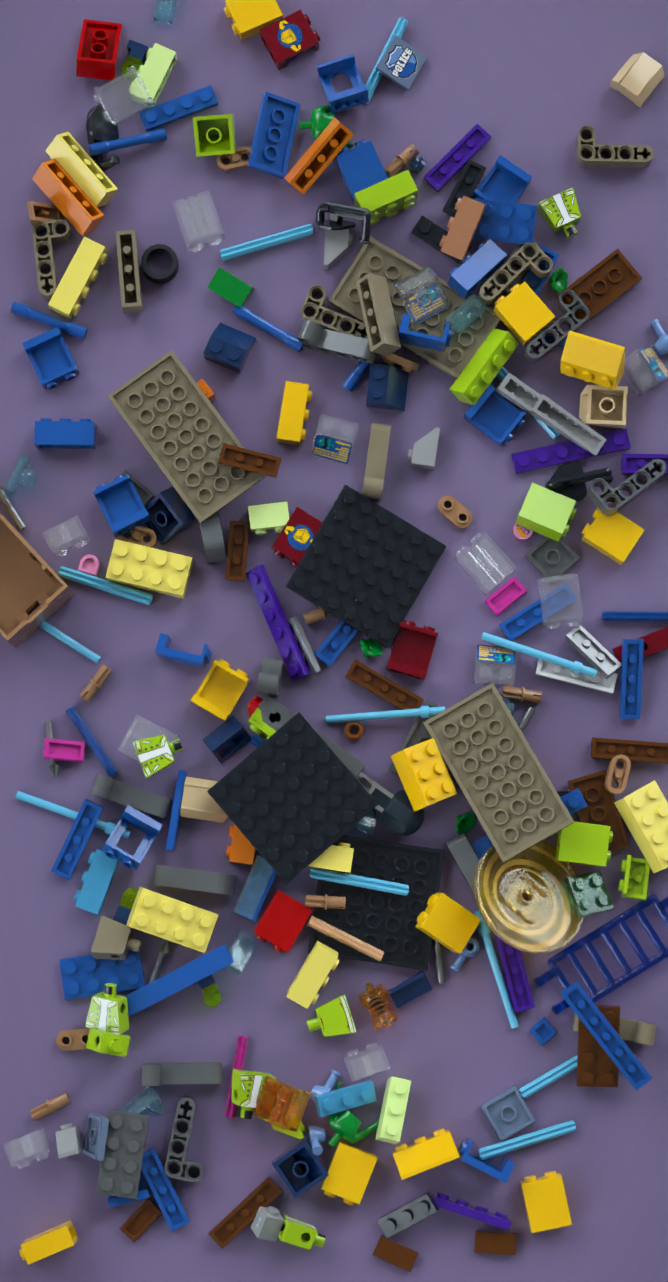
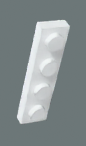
M541 659L538 660L535 675L610 694L614 692L618 675L616 673L606 679L597 670L596 676L592 677L583 673L576 674L571 672V669Z

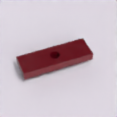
M668 627L638 638L643 639L646 650L643 651V658L668 648ZM622 645L612 649L615 658L620 663Z

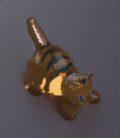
M367 982V991L361 992L359 995L360 1004L370 1011L372 1024L375 1029H380L381 1026L389 1027L391 1021L395 1022L397 1020V1016L388 1004L387 989L382 984H378L374 988L370 982Z

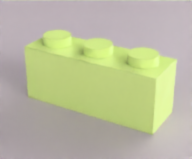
M157 43L154 44L153 48H149L146 54L147 60L138 70V79L136 82H132L129 89L132 101L148 108L155 106L177 61L175 51Z
M393 1076L387 1079L375 1140L391 1144L400 1142L411 1086L410 1080Z

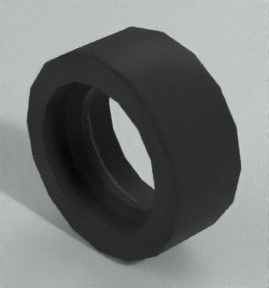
M156 244L150 246L145 250L141 259L144 275L154 283L163 284L169 282L178 272L179 262L177 255L167 245ZM157 253L168 255L172 262L170 270L162 275L153 273L148 265L150 258Z

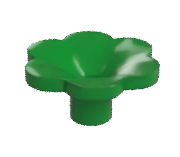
M558 268L549 277V283H551V287L555 289L556 293H561L563 289L567 288V272H564L563 268Z
M361 639L360 644L361 649L364 651V657L370 658V656L382 655V647L379 644L375 643L372 639Z
M465 813L456 817L457 822L455 826L457 827V834H467L475 826L476 821L474 820L475 815L473 813Z

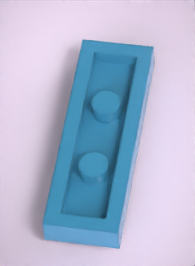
M371 1080L315 1096L317 1112L320 1117L377 1101L374 1084Z

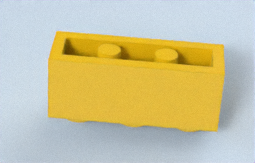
M285 382L276 438L277 442L300 446L301 440L305 441L306 429H303L304 421L308 422L309 410H306L307 402L311 403L312 398L309 384Z

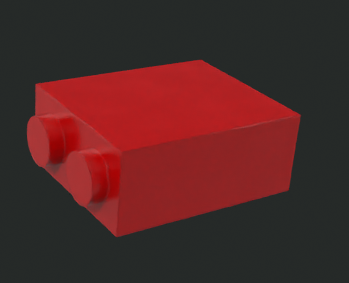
M277 890L253 931L256 933L255 938L264 943L267 940L274 944L272 948L282 954L284 951L289 952L313 910Z

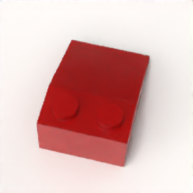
M83 20L76 58V77L115 81L122 24Z

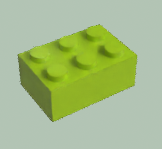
M406 170L356 192L354 206L369 209L371 225H374L380 221V218L385 216L387 218L397 214L398 210L403 208L405 210L412 208L417 202L418 189L409 170Z

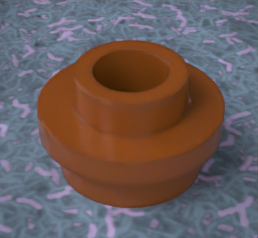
M358 721L348 722L344 728L345 736L352 741L359 740L364 734L363 725ZM355 727L358 729V733L353 735L350 729Z

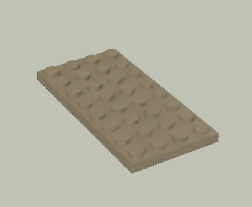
M370 237V244L363 245L329 299V303L364 323L356 281L368 273L386 277L399 335L403 313L409 314L402 300L435 284L446 306L415 322L411 318L409 330L443 338L445 325L450 323L449 330H452L449 347L445 346L444 352L405 343H400V345L457 379L492 330L496 329L501 319L491 308L471 296L463 299L447 282Z
M172 350L107 395L108 399L200 524L265 478V475L218 464L223 443L241 448L244 447Z
M493 683L423 722L430 736L434 738L442 757L503 863L574 823V820Z

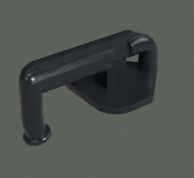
M102 104L92 107L87 114L86 120L88 144L119 139L118 125ZM90 154V157L102 171L120 163L119 157L115 154H112L105 161H103L102 154L94 156Z
M331 201L323 203L318 207L316 212V225L318 228L344 230L356 227V223L345 221L343 217L362 220V234L359 242L370 244L371 213L369 209ZM325 212L330 213V220H325Z
M570 463L559 466L551 479L546 482L545 488L579 502L585 499L587 495L585 482L602 478L607 483H611L613 474L610 468L583 473V469L579 464Z

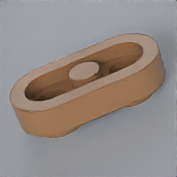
M247 146L235 148V154L218 155L217 165L222 171H232L247 168L249 159L244 161L242 157H249L251 148ZM229 160L230 163L226 165L223 161Z
M395 352L388 356L381 355L384 358L383 362L392 366L395 363L402 366V370L412 373L413 370L417 371L420 365L419 362Z
M446 495L440 498L437 508L447 520L459 529H465L470 526L472 514L467 508L452 496ZM445 502L451 503V507H450V508H446V507L444 506V503H445ZM460 515H465V516H466V520H465V521H461V520L459 519V516H460Z
M140 526L128 531L132 533L130 538H125V533L118 536L121 541L151 548L157 543L155 532L152 529ZM149 536L151 540L150 542H144V538Z
M617 755L610 760L604 784L605 789L610 794H619L626 788L631 768V762L627 756ZM617 762L622 764L621 769L617 768ZM612 781H615L617 783L616 788L612 787Z
M90 1028L61 1031L56 1038L57 1046L65 1051L88 1049L86 1048L87 1043L83 1041V1036L89 1035ZM65 1036L70 1039L69 1044L63 1043Z

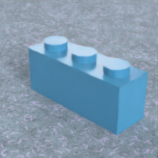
M96 849V852L91 853L88 861L91 864L88 872H84L81 882L84 884L81 891L77 890L74 897L75 907L100 915L119 865V860L109 858L105 855V852Z

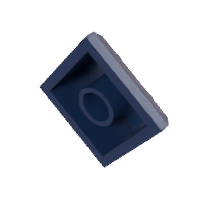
M219 323L203 352L204 358L241 373L256 337Z
M370 363L366 407L405 411L409 372L390 365Z
M173 486L158 493L145 507L151 519L146 524L155 532L157 539L162 545L186 529L196 519Z
M306 1140L272 1161V1165L294 1198H297L329 1175L318 1157L313 1154L312 1148Z

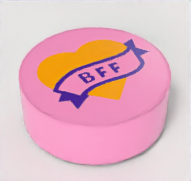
M515 524L513 527V534L518 540H527L533 533L532 530Z

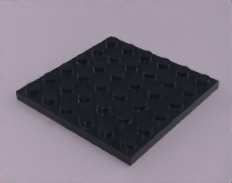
M344 485L285 587L388 648L400 628V622H403L445 550L446 545L349 486Z
M300 712L207 791L285 884L290 882L379 805Z
M343 835L332 845L338 846L339 842L351 844L350 848H354L351 873H342L405 884L409 886V892L407 896L318 879L317 896H325V894L337 897L345 896L346 903L345 909L327 908V910H324L321 907H314L313 917L320 919V921L322 920V922L324 921V923L326 922L331 927L334 926L338 930H342L349 934V936L352 935L354 938L360 939L365 944L368 943L372 947H376L383 951L384 954L381 961L375 960V958H371V955L369 957V954L366 955L362 951L359 952L357 949H353V946L350 947L346 943L343 944L341 941H337V938L335 940L330 935L319 932V929L312 928V926L308 953L312 951L318 940L337 951L339 958L428 971L432 938L415 926L418 923L417 918L420 913L426 910L429 898L436 892L439 893L445 850Z

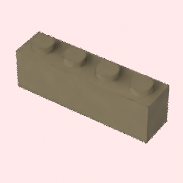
M115 231L123 313L143 312L136 231Z
M368 273L356 281L369 346L371 352L388 356L401 348L386 277Z

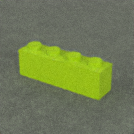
M494 328L449 390L460 402L475 405L519 343L508 331Z

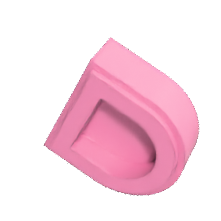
M85 555L80 560L77 571L97 577L100 562L94 555Z

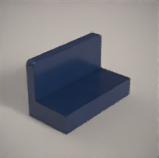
M232 716L207 735L203 742L222 764L251 741V736L235 716Z
M424 971L388 989V992L396 1007L399 1008L432 990V987Z

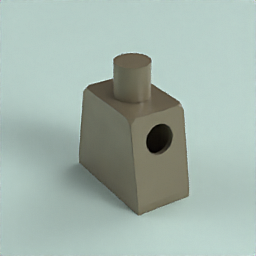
M101 916L91 953L95 959L126 960L129 950L140 952L142 940L133 939L134 933L131 927Z

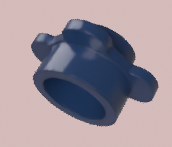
M424 155L420 158L415 157L410 163V173L414 171L418 174L425 167L427 162L424 160Z

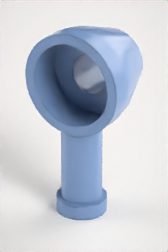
M656 319L650 323V326L653 327L659 337L654 346L659 355L668 354V336L661 327L660 321Z
M470 937L467 944H473V950L468 951L465 946L453 965L450 966L457 973L460 971L459 969L466 958L475 956L479 951V943L473 937Z
M332 1069L325 1086L315 1085L310 1093V1098L316 1103V1095L332 1091L334 1084L341 1074Z
M307 1126V1142L312 1147L313 1154L320 1155L323 1152L320 1144L325 1142V1130L317 1126Z

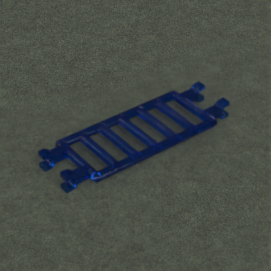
M655 894L650 895L646 898V901L642 900L555 954L547 961L551 969L533 979L536 985L540 987L556 976L563 989L568 988L570 983L557 964L568 957L591 994L589 997L593 1002H596L667 958L668 947L665 948L642 910L653 904L668 928V913L665 910L668 907V897L660 901ZM635 914L659 952L650 959L626 923V920ZM618 925L642 964L634 969H631L608 932ZM600 936L603 937L625 973L616 980H614L592 944V941ZM584 946L608 984L600 990L596 989L574 953ZM564 999L553 1005L551 1009L557 1015L568 1008L569 1005Z

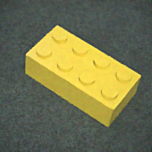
M115 539L105 578L111 582L184 599L194 560L192 557Z
M654 780L614 802L653 873H656L668 867V802Z
M139 887L126 925L205 953L218 914Z

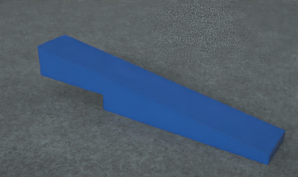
M226 944L126 995L128 1016L130 1017L234 963Z

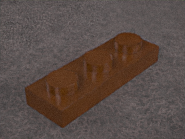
M223 443L218 464L277 479L282 458Z
M230 521L225 580L245 582L250 522Z

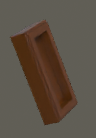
M148 1198L120 1229L135 1242L162 1214V1211Z
M475 1231L474 1252L516 1255L517 1234Z
M381 1235L373 1255L411 1272L418 1252Z

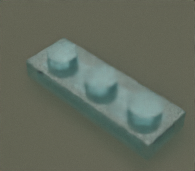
M257 855L234 909V912L253 919L273 873V868L259 855Z

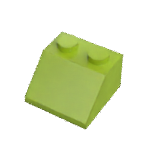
M234 114L193 117L196 157L235 154Z

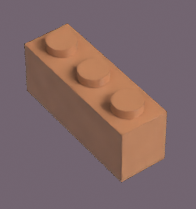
M467 196L458 199L454 208L457 210L455 217L451 216L447 225L449 232L447 236L443 235L439 244L442 247L441 252L464 260L487 206L486 204Z

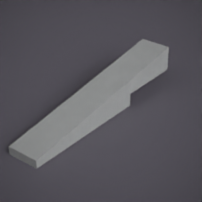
M510 373L505 375L495 390L594 456L597 455L607 440L543 394L540 395Z

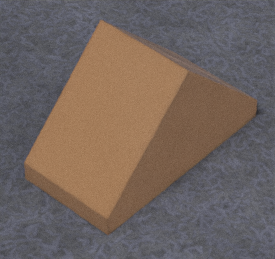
M33 201L27 202L32 227L38 222L62 220V213L55 205Z

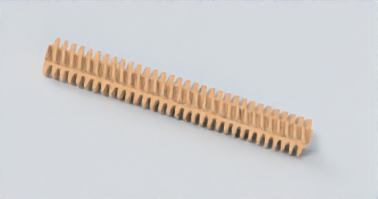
M311 917L307 926H312L316 930L319 929V932L321 931L325 935L328 934V936L330 935L335 940L337 938V941L339 940L343 944L346 943L350 947L353 946V949L355 948V950L362 951L366 955L369 954V957L371 955V958L373 957V959L381 961L384 954L383 951L376 947L374 948V946L372 947L368 943L365 944V942L360 939L358 940V938L356 939V937L354 938L352 935L349 936V934L342 930L340 931V929L338 930L334 926L331 927V925L326 922L324 923V921L322 922V920L320 921L318 918Z

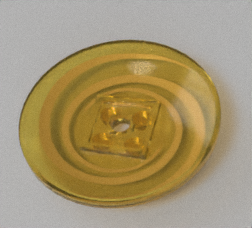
M541 841L503 863L495 847L492 845L481 857L474 878L476 902L487 925L505 943L529 953H548L569 943L579 931L585 914L584 890L575 868L570 862L555 861L556 848L545 841ZM522 893H526L529 896V902L523 899Z

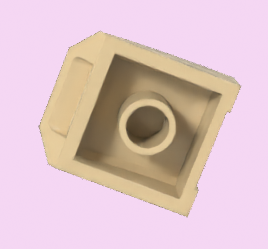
M644 52L633 54L611 80L610 87L619 91L641 108L665 77L663 66Z
M586 385L580 394L579 418L584 424L626 429L628 386H617L616 390L601 385Z
M186 777L180 817L223 823L228 816L207 792L218 781Z

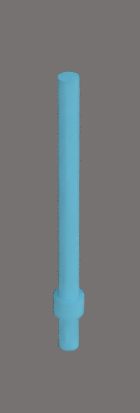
M46 621L39 625L40 628L93 662L98 663L101 659L99 655Z
M483 632L481 640L571 669V672L576 674L583 673L595 677L597 673L596 669L584 666L581 662H572Z
M421 706V708L329 715L326 716V723L417 716L430 718V715H437L444 711L445 706Z
M18 791L15 797L16 799L74 820L79 813ZM98 820L95 827L105 830V833L111 835L116 824ZM125 830L121 837L128 839L131 831Z
M475 911L474 915L481 919L477 930L479 936H482L511 1029L516 1028L519 1024L489 935L491 932L489 925H486L482 911Z

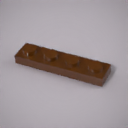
M354 660L345 676L347 679L401 710L417 709L424 700L357 660Z
M592 737L590 758L612 759L617 755H625L630 761L668 764V743Z
M268 1176L208 1234L223 1249L255 1219L259 1207H267L282 1193V1190Z

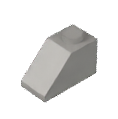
M325 229L324 270H329L348 253V246H352L353 234H349V229Z
M436 427L414 443L413 449H409L407 461H411L410 467L434 470L440 428Z
M72 1123L61 1125L60 1130L55 1132L59 1159L78 1154L83 1150L78 1125L72 1126Z

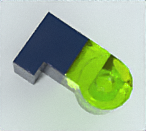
M129 40L127 44L129 56L123 62L121 71L127 81H135L138 78L137 74L140 66L144 65L146 61L148 46Z
M128 888L125 890L114 916V921L127 924L138 893L137 889Z
M212 975L196 982L204 994V1003L209 1007L217 1006L221 1001V993Z

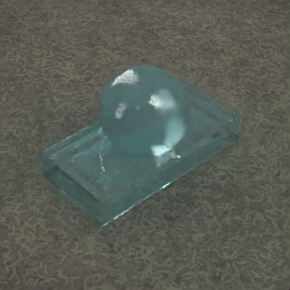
M21 454L5 487L8 493L15 495L19 485L24 488H30L36 483L37 477L35 472L27 469L31 462L29 456Z
M243 931L238 933L231 948L228 949L234 963L227 967L237 975L242 973L257 945V942Z

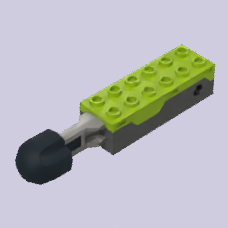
M266 695L264 699L254 696L247 706L250 729L258 735L263 733L267 736L266 739L271 737L295 716L294 713L269 695ZM278 715L281 717L279 722L275 721L272 723L270 721L272 716L276 717ZM316 730L379 805L375 809L382 813L378 819L381 825L399 836H408L420 829L424 821L423 809L414 812L406 792L400 790L393 795L362 773L365 768L364 763Z

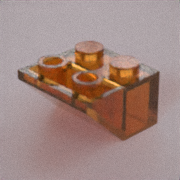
M267 1076L253 1115L282 1129L297 1132L311 1093Z

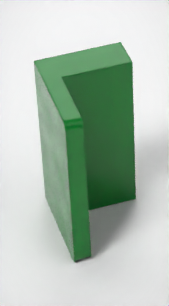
M220 267L208 285L210 290L238 307H242L248 295H252L255 290L254 287Z

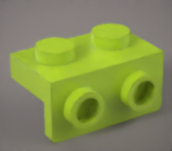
M627 855L626 860L622 859L621 871L624 872V878L620 879L618 891L622 892V898L646 901L650 870L646 859L633 858L632 855Z

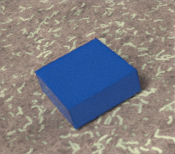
M545 1017L529 1029L541 1046L557 1034Z

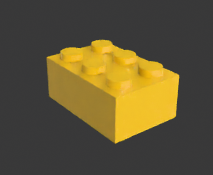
M434 738L391 755L414 812L457 794Z

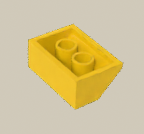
M569 331L561 357L560 373L616 390L624 374L625 347Z
M444 1128L434 1131L431 1137L421 1136L414 1139V1143L407 1146L406 1143L395 1147V1151L392 1152L402 1180L460 1157L450 1131H445Z

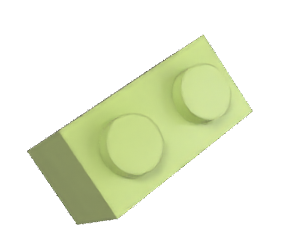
M287 502L248 506L251 533L255 532V535L267 534L269 530H275L276 533H280L289 520Z

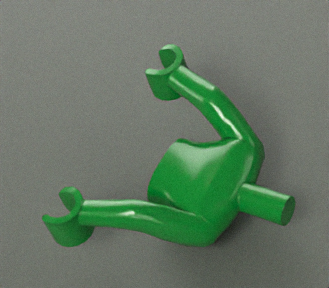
M329 104L314 108L310 121L299 122V130L311 129L312 135L316 140L334 119V113H328L331 111ZM347 142L343 148L353 147V143Z
M340 1081L337 1084V1089H339V1086L342 1084L343 1081ZM345 1110L339 1115L338 1112L330 1114L328 1123L335 1134L328 1143L335 1147L341 1139L350 1143L359 1142L378 1129L379 1118L377 1122L358 1132L363 1122L350 1111Z

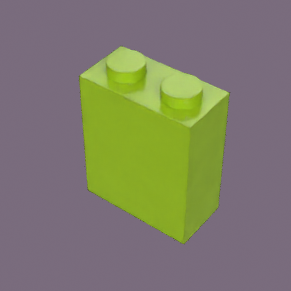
M532 483L515 524L559 542L561 536H566L570 525H567L569 519L572 520L577 509L573 508L576 501Z
M574 821L573 824L558 832L555 861L606 867V863L610 862L611 852L608 851V845L612 843L613 831H610L611 826Z

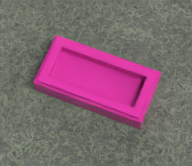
M514 576L484 600V602L497 617L523 596L527 590Z
M45 738L43 759L83 763L85 742Z

